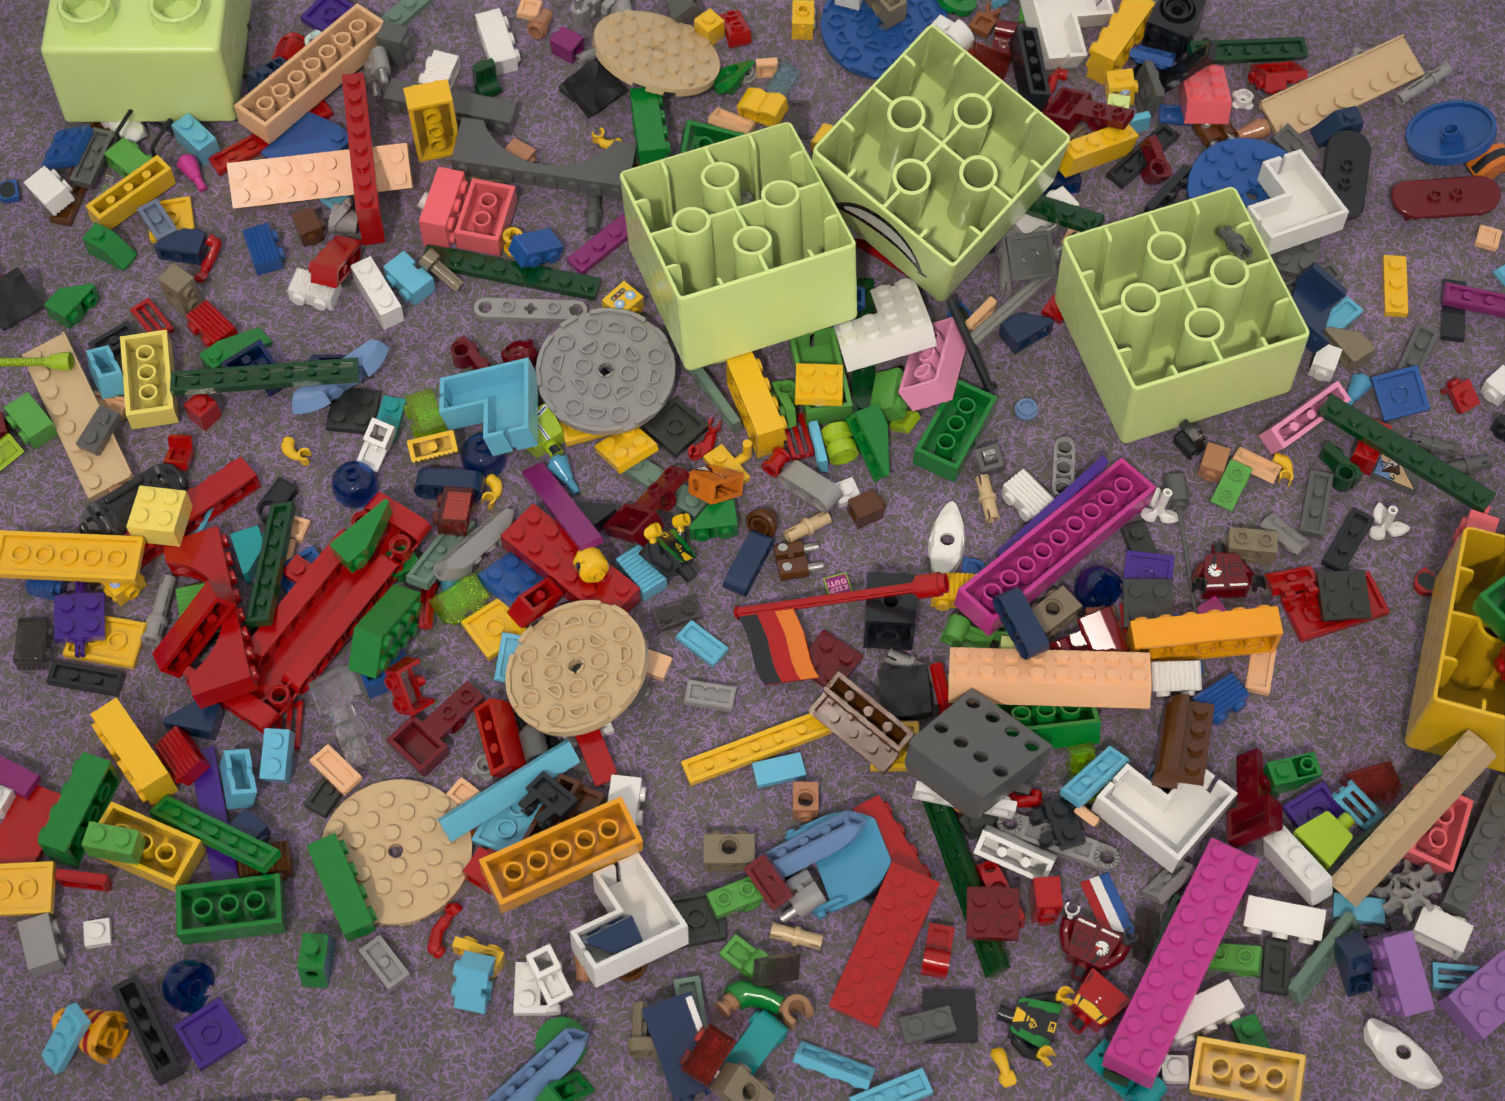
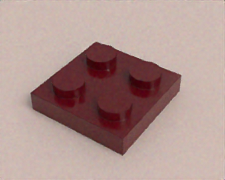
M824 629L809 647L812 662L820 676V679L812 680L823 688L838 671L849 678L863 660L862 654Z
M967 887L966 940L1018 942L1019 889Z

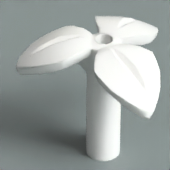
M1159 487L1156 488L1152 501L1149 504L1153 509H1142L1140 516L1148 522H1155L1157 516H1159L1162 523L1177 522V513L1173 510H1165L1172 496V491L1166 488L1162 492Z
M1378 502L1373 510V517L1375 518L1374 521L1380 526H1372L1369 529V536L1374 540L1385 539V531H1388L1392 537L1406 534L1410 527L1399 521L1393 522L1398 512L1396 506H1390L1387 510L1382 503Z

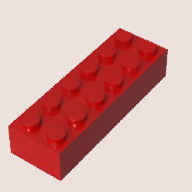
M534 503L500 535L504 550L508 553L511 551L544 579L549 577L563 591L562 596L569 602L598 600L603 604L611 606L614 604L629 613L641 601L640 587L611 564H609V570L601 581L594 583L584 582L573 566V560L579 549L560 524Z
M894 862L891 863L829 1003L830 1010L878 1031L938 894L940 882Z

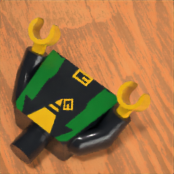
M688 513L673 517L672 524L677 528V531L671 529L662 533L659 523L649 525L644 530V536L649 541L639 552V555L665 578L670 579L680 575L687 583L691 582L698 574L690 566L695 560L696 554L687 545V532H684V527L691 523Z
M1063 986L1058 991H1046L1030 994L1025 998L1022 997L1018 1002L1016 1010L1004 1005L1000 1006L996 1020L1011 1025L1007 1038L1011 1040V1045L1022 1058L1042 1061L1047 1067L1052 1065L1047 1057L1050 1055L1056 1056V1053L1050 1047V1043L1063 1006L1060 1003L1062 1001L1067 1006H1071L1074 1003L1072 999L1066 998L1068 994L1075 993L1070 987Z

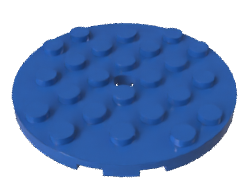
M827 0L821 17V37L826 50L839 65L856 75L878 80L939 15L947 19L948 15L936 0H906V19L886 30L880 27L884 23L864 0L859 11L835 5V0Z
M1234 138L1218 142L1201 153L1193 164L1186 182L1187 197L1192 199L1224 188L1233 187L1238 191L1246 209L1252 204L1270 199L1269 195L1257 181L1262 163L1278 156L1283 159L1284 154L1288 152L1269 142L1252 138ZM1247 194L1257 195V200L1249 199Z

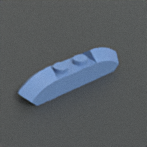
M368 340L344 357H358L360 362L359 382L303 386L293 392L292 397L293 414H304L324 408L332 400L339 398L343 392L352 386L358 385L362 379L371 376L384 362L389 347L378 340Z
M846 810L765 853H767L780 874L785 878L850 845L862 833L867 820L857 812Z
M576 1028L564 1029L486 1101H535L546 1085L559 1080L578 1061L588 1042L589 1033Z

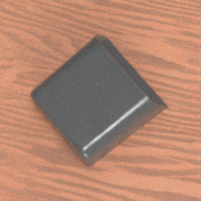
M971 688L965 695L910 739L905 758V767L912 776L965 816L976 819L1031 777L1035 776L1041 770L1052 745ZM969 701H974L979 704V707L970 708L967 705ZM994 715L999 721L995 723L989 722L985 716ZM1005 730H1015L1018 736L1010 737L1005 733ZM1029 743L1034 744L1038 747V750L1029 751L1025 748V745Z

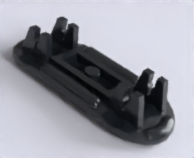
M1352 129L1338 131L1329 139L1322 174L1324 180L1348 209L1349 213L1346 218L1348 221L1359 217L1363 212L1371 156V146L1367 138L1360 132Z
M163 463L150 467L86 507L79 518L80 534L123 536L128 531L126 526L139 486L187 492L189 487L185 474L172 464Z

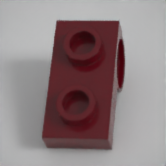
M997 19L989 61L1011 64L1008 43L1016 26L1019 24L1018 22Z
M1153 135L1140 144L1148 164L1142 169L1141 178L1148 185L1164 183L1172 176L1171 166L1163 153V146L1158 141L1157 136Z
M465 335L456 339L450 347L453 364L459 369H466L471 366L473 370L491 366L485 356L481 357L476 344L473 341L469 342Z

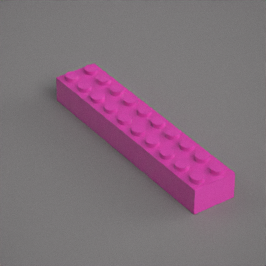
M1121 457L960 587L957 591L954 605L986 635L990 636L1003 625L993 606L994 596L1017 587L1022 591L1028 603L1033 601L1142 509L1148 506L1157 487Z
M1211 838L1104 1055L1102 1066L1152 1089L1254 876L1260 859Z

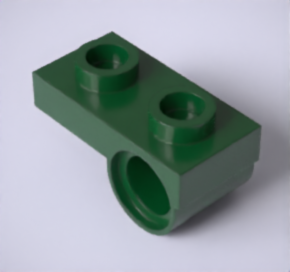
M492 58L481 60L472 65L474 90L478 95L494 97L502 94V88L497 79L496 64Z
M1330 441L1325 444L1318 458L1334 472L1332 487L1339 492L1353 489L1359 484L1363 475L1359 466L1352 463L1342 450L1335 447Z

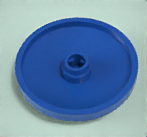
M1449 100L1428 106L1418 112L1410 120L1406 128V142L1409 151L1419 160L1435 165H1455L1471 161L1484 154L1493 145L1497 137V122L1494 114L1487 107L1467 100Z

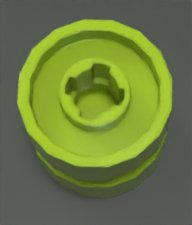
M834 422L821 430L823 444L826 447V453L832 465L846 464L857 458L859 452L855 441L851 439L852 433L847 422Z

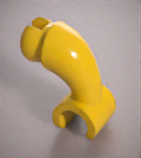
M602 127L599 128V136L595 135L592 131V141L599 144L603 149L608 148L615 140L623 141L619 137L615 140H606L605 131Z
M290 436L284 437L281 443L283 454L292 460L299 461L301 465H309V459L302 457L312 456L311 451L308 448H301L297 452L294 446V438Z
M1276 452L1272 462L1281 465L1283 469L1279 474L1277 483H1280L1282 478H1286L1289 481L1287 487H1290L1294 478L1292 461L1287 455Z
M495 474L487 476L485 483L490 486L492 492H485L481 500V504L486 500L491 501L488 505L489 510L494 508L495 501L501 496L503 490L502 481Z
M1001 1047L992 1048L990 1056L1001 1072L998 1074L1000 1084L1005 1088L1015 1085L1017 1083L1016 1076L1013 1070H1010L1006 1051Z

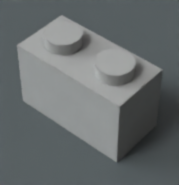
M47 912L17 922L27 967L34 977L65 967L63 959L67 958V952L64 944L59 943L58 935L61 934V928L57 919L53 920Z

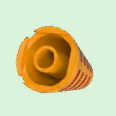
M66 1007L61 1008L53 1015V1031L55 1030L59 1020L61 1019ZM81 1008L91 1023L77 1048L96 1062L101 1064L110 1063L107 1060L110 1058L115 1060L119 1056L128 1038L129 1030L125 1029V1023H128L125 1014L113 1010Z

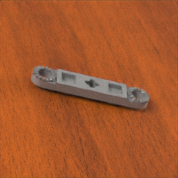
M481 298L474 304V313L478 319L496 322L562 323L574 316L570 313L572 309H581L583 312L580 315L588 313L586 304L579 300ZM483 305H488L492 308L487 313L479 311ZM529 307H534L532 314H528Z
M1016 812L1012 818L1017 825L1015 829L1008 830L1003 827V821L1008 818L999 817L997 820L998 830L1041 848L1038 839L1041 838L1040 834L1052 831L1049 823L1032 827L1029 816H1023ZM1084 836L1086 839L1084 845L1063 851L1055 845L1043 849L1057 856L1103 872L1115 870L1120 860L1119 852L1116 848ZM1102 853H1109L1114 861L1108 865L1102 863L1099 857Z

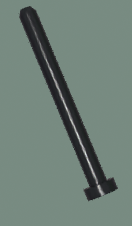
M950 297L946 300V304L983 386L980 389L988 393L998 388L996 382H991L955 299Z

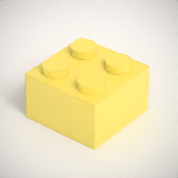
M139 486L126 527L131 536H143L146 541L145 543L180 547L193 505L186 491Z

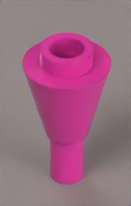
M190 154L181 156L176 167L195 183L200 193L206 191L208 188L201 178L202 175L196 156Z

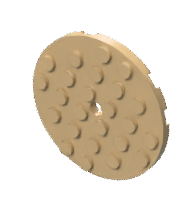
M627 9L603 18L597 24L593 34L592 46L596 49L595 55L609 72L629 85L639 84L646 87L645 91L663 95L664 92L675 93L676 97L700 94L714 84L720 70L719 56L709 39L695 32L693 26L678 23L664 15Z
M581 600L554 608L542 615L544 618L532 627L530 625L518 639L519 645L514 654H510L505 674L506 691L512 707L521 719L531 727H534L539 732L553 736H577L605 726L617 718L632 703L641 689L647 673L649 661L648 646L645 636L635 620L626 611L614 604L611 606L603 604L598 600ZM575 664H583L577 670V673L571 671Z
M404 779L387 780L369 785L357 791L336 809L322 835V838L335 833L338 841L344 839L349 854L345 855L348 863L353 861L359 875L354 877L357 885L362 883L368 898L364 899L366 907H373L378 919L373 923L377 926H407L418 923L434 913L437 914L454 900L466 882L463 870L472 858L473 843L471 832L465 833L453 842L448 840L437 819L458 806L448 795L423 782ZM402 847L403 853L400 857L393 858L389 855L390 849Z

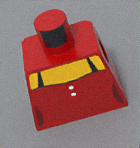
M1092 968L1075 995L1074 1003L1069 1006V1010L1075 1017L1069 1022L1068 1026L1077 1035H1080L1087 1026L1095 1033H1098L1125 1012L1131 1000Z

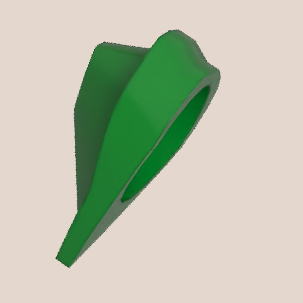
M755 61L739 62L720 69L713 84L716 94L726 93L732 96L741 86L747 70Z

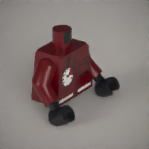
M1216 543L1211 546L1212 554L1204 556L1203 562L1197 564L1190 577L1192 584L1191 593H1195V590H1200V599H1210L1213 596H1216L1217 599L1244 598L1249 592L1250 585L1253 592L1257 591V587H1262L1264 590L1267 589L1266 576L1254 573L1244 561H1241L1239 554L1226 553L1225 544Z
M1068 899L1065 902L1064 908L1066 915H1063L1058 932L1061 950L1066 954L1065 961L1074 965L1070 977L1075 981L1084 982L1092 968L1100 974L1101 971H1110L1121 964L1132 948L1131 943L1136 942L1140 938L1141 933L1139 931L1136 938H1131L1128 935V931L1132 926L1126 928L1122 935L1078 915L1080 903L1078 902L1076 910L1071 911L1067 907L1069 904Z

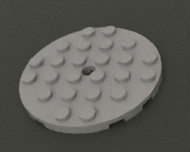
M618 308L589 310V313L580 316L574 315L560 324V327L552 335L549 334L539 351L536 363V378L540 396L556 418L565 425L583 433L614 435L636 429L656 416L668 401L676 377L674 353L664 333L658 327L649 323L647 318ZM604 367H609L612 369V372L603 376L600 370Z

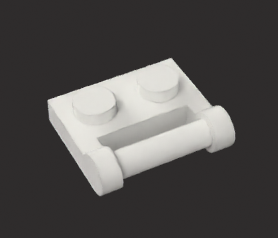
M559 961V963H560V965H561V971H562V965H563V963H562L561 961ZM516 962L514 1016L560 1015L561 1005L559 1003L550 1008L548 1005H541V990L537 986L527 962Z

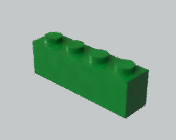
M333 833L306 845L347 943L376 931L373 922L378 919L373 907H366L364 899L368 898L363 884L357 885L354 877L359 874L353 861L348 863L345 855L349 854L344 839L338 841L336 834Z

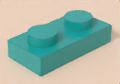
M384 395L377 420L396 428L393 443H396L407 401L403 398Z

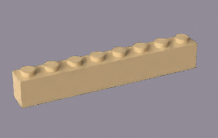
M1468 729L1332 876V886L1352 905L1357 907L1495 759L1497 755L1489 745Z

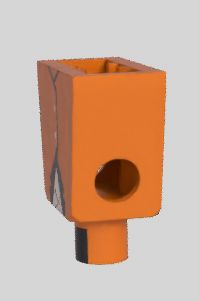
M716 465L687 470L689 478L686 482H689V494L713 505L742 496L743 472Z

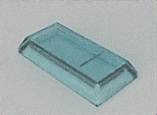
M784 59L764 91L766 93H781L786 97L802 72Z

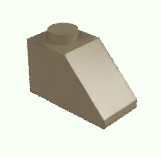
M1327 327L1324 330L1323 334L1331 340L1329 345L1342 349L1338 361L1349 373L1371 361L1375 348L1373 343L1365 338L1361 332Z

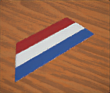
M1109 873L1080 882L1098 924L1120 932H1124L1126 928L1132 926L1128 934L1137 935Z

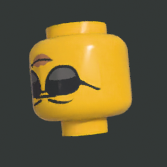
M590 547L583 551L579 550L573 560L575 570L580 578L587 583L601 581L609 570V563L600 549L596 547Z

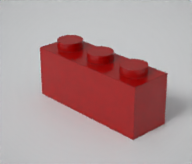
M336 235L327 243L322 251H319L316 258L310 261L308 272L311 273L310 282L337 289L352 272L350 266L361 261L362 241Z
M490 698L475 707L473 710L491 776L505 778L526 765L511 703Z

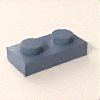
M157 198L137 208L139 215L157 242L178 231Z

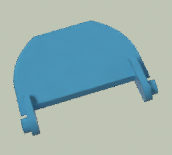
M842 812L818 818L802 825L797 831L795 829L786 831L785 842ZM858 813L867 820V824L857 839L844 849L836 851L829 857L822 858L816 862L830 900L812 911L813 916H817L818 920L826 918L827 912H836L866 898L886 877L892 860L874 818Z

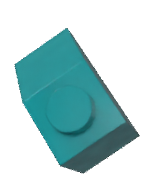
M258 525L230 534L247 584L252 583L255 579L264 533L260 532Z

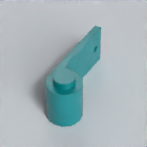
M757 1010L748 1022L750 1027L719 1067L720 1071L726 1062L733 1064L741 1062L752 1070L750 1074L754 1076L771 1051L776 1050L785 1040L790 1029L767 1010L762 1012Z
M1105 1038L1084 1060L1101 1078L1105 1067L1102 1066L1104 1055L1110 1045ZM1158 1076L1152 1089L1131 1079L1127 1088H1124L1102 1078L1125 1101H1160L1167 1092V1086Z

